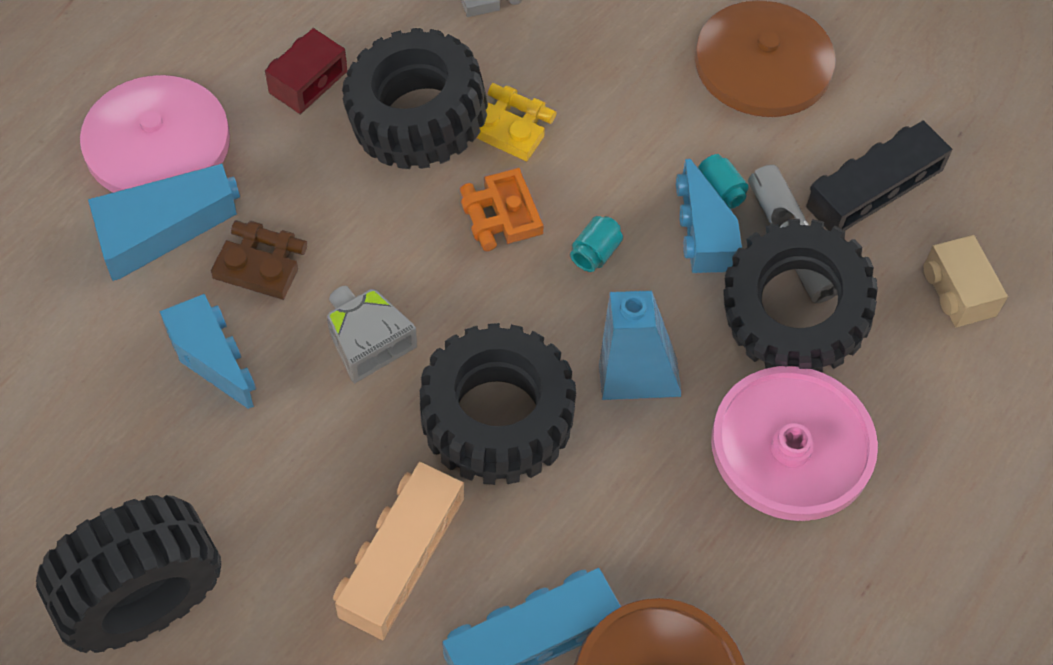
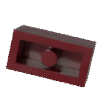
M312 28L303 37L296 39L292 47L283 55L274 59L268 65L265 75L269 94L301 115L347 73L346 51L344 47L315 28Z

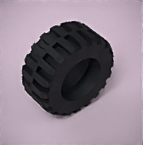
M412 28L411 32L402 33L400 30L391 33L392 37L383 40L382 37L373 42V47L369 50L365 48L358 54V62H352L346 73L347 77L343 81L342 92L344 96L342 99L358 143L363 146L364 151L368 155L378 158L379 162L389 166L396 163L397 167L402 169H411V166L418 165L419 169L430 168L431 163L439 161L440 164L450 161V156L454 153L461 154L468 148L467 142H473L481 132L479 127L485 124L487 117V96L477 59L474 58L473 52L454 36L447 34L444 37L443 32L430 29L429 32H423L421 28ZM435 89L441 91L434 99L418 107L408 109L390 107L398 98L415 90Z
M800 218L788 219V226L782 228L775 222L766 226V234L762 237L759 233L755 232L747 238V248H738L732 257L733 266L727 267L724 278L725 289H723L728 326L731 327L733 338L738 346H744L746 349V355L754 362L759 359L765 363L766 369L778 366H796L799 369H813L822 373L823 367L831 365L835 369L844 363L845 356L848 354L853 356L861 348L863 338L868 337L877 304V279L873 277L874 267L870 258L862 257L863 247L855 239L847 242L845 240V231L834 226L831 231L825 230L824 222L814 219L811 221V226L800 225ZM788 270H812L825 276L836 288L838 296L836 309L829 318L815 326L806 328L785 326L772 319L763 307L762 294L768 282L775 276Z
M500 323L488 324V329L479 330L478 326L465 329L464 336L459 338L455 334L445 341V350L441 348L436 349L430 357V365L423 370L421 388L419 389L423 434L427 436L428 446L433 454L439 455L441 453V463L449 470H454L456 466L459 467L461 477L471 481L474 479V476L483 477V484L495 485L496 479L505 478L507 484L520 482V475L526 473L529 478H532L541 473L542 463H545L547 466L552 465L559 457V449L566 447L570 438V430L573 426L576 384L572 380V370L568 361L561 360V351L552 343L546 346L544 344V336L535 331H532L529 335L523 332V327L511 324L510 329L500 328ZM488 382H505L524 390L532 398L536 407L526 418L517 423L506 426H491L469 417L462 410L459 402L467 392L478 385Z
M158 495L146 496L144 500L140 501L137 499L126 501L120 507L114 509L110 507L99 512L100 515L90 521L87 519L76 526L74 532L65 534L57 541L55 549H50L43 558V564H40L38 568L36 588L65 645L84 653L90 650L94 653L105 652L108 648L119 649L125 647L127 643L141 641L148 638L149 634L157 630L160 632L167 628L171 622L177 618L181 619L190 612V608L194 605H199L206 598L207 591L213 590L217 584V578L220 577L221 556L190 503L170 495H165L163 498Z

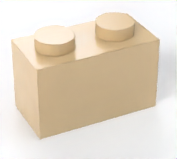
M975 235L932 246L923 265L924 274L927 281L935 287L940 297L941 308L946 315L950 316L955 328L996 317L1007 300L1008 295Z

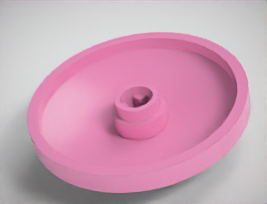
M166 75L133 79L108 91L89 110L84 119L80 134L82 154L90 173L97 182L113 193L222 164L230 143L228 121L218 99L198 83Z
M778 366L748 375L735 384L723 398L712 428L711 443L714 460L729 488L753 508L770 516L785 520H816L843 510L861 494L874 471L877 461V435L873 421L865 406L841 382L813 369H799L796 366Z

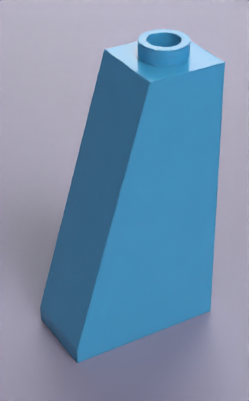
M223 164L88 199L104 261L112 281L123 278L237 215L234 199L240 198L235 177L227 178Z
M652 291L610 292L599 361L602 400L681 397L677 357Z

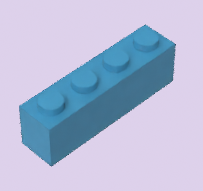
M600 568L588 573L586 570H579L568 576L561 586L550 591L548 588L534 591L525 599V603L512 609L509 606L500 607L487 616L486 621L474 627L466 624L454 629L447 635L448 639L442 641L443 656L448 665H542L581 646L592 629L607 615L621 606Z

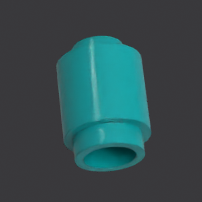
M714 154L700 163L698 169L729 209L736 208L745 201L749 185L729 159L722 158L720 154Z
M608 216L593 217L572 243V251L570 252L572 261L579 268L587 272H594L596 268L603 267L623 241L620 225Z

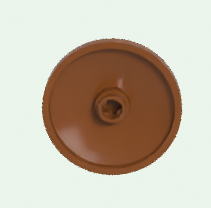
M746 1L720 10L706 22L698 37L695 64L704 86L715 98L725 105L754 116L781 117L809 108L824 95L834 73L835 51L825 30L804 12L772 1Z
M653 598L626 604L601 620L582 643L574 665H745L734 640L713 617L695 606L681 601Z

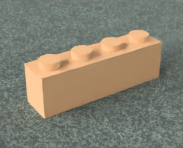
M420 461L412 474L407 472L401 479L397 489V495H399L392 508L386 506L382 511L376 524L378 532L371 543L366 541L361 546L355 559L356 569L350 579L344 577L341 580L333 597V600L336 601L335 606L339 619L382 641L385 639L464 500V482Z

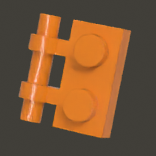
M520 168L485 176V189L476 192L472 183H467L460 187L463 197L461 199L465 214L470 215L473 223L471 227L475 240L480 241L484 251H491L496 248L497 243L494 235L503 232L507 244L543 235V223ZM493 206L496 216L486 218L483 209Z

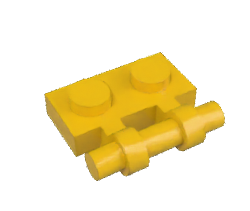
M492 83L487 95L498 101L495 105L488 102L486 121L482 127H479L481 132L477 139L527 162L544 138L545 128L537 125V122L542 120L552 124L556 117V111L546 107V103L537 98L530 100L517 94L518 91L508 85L502 87ZM511 107H514L526 114L522 118L509 112Z

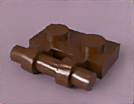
M235 220L231 228V234L242 237L243 240L241 244L225 241L211 269L213 279L284 300L298 271L297 261L288 259L290 252L304 255L307 249V241L295 238L294 233L285 230L278 233L263 228L261 223L254 221L244 223ZM259 243L275 247L272 254L256 248Z

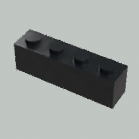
M924 120L912 127L905 126L884 144L878 142L857 160L852 158L846 161L832 175L819 177L810 187L811 193L806 208L819 221L824 222V227L828 231H831L834 226L846 231L942 172L953 149Z

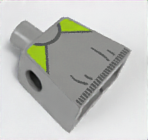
M341 286L331 293L329 301L335 309L327 315L329 333L354 384L417 348L416 327L377 290L370 289L355 297L348 286Z

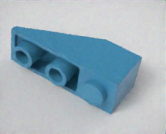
M685 159L683 173L676 176L677 196H683L684 205H680L681 227H687L688 235L684 236L683 240L684 257L690 258L692 273L726 272L727 267L733 266V255L738 248H742L738 219L691 159Z
M205 294L160 311L166 332L179 361L247 409L254 407L250 394L251 391L256 390L254 381L248 368L240 370L236 362L237 359L241 358L233 336L225 338L221 330L227 326L219 306L211 308Z

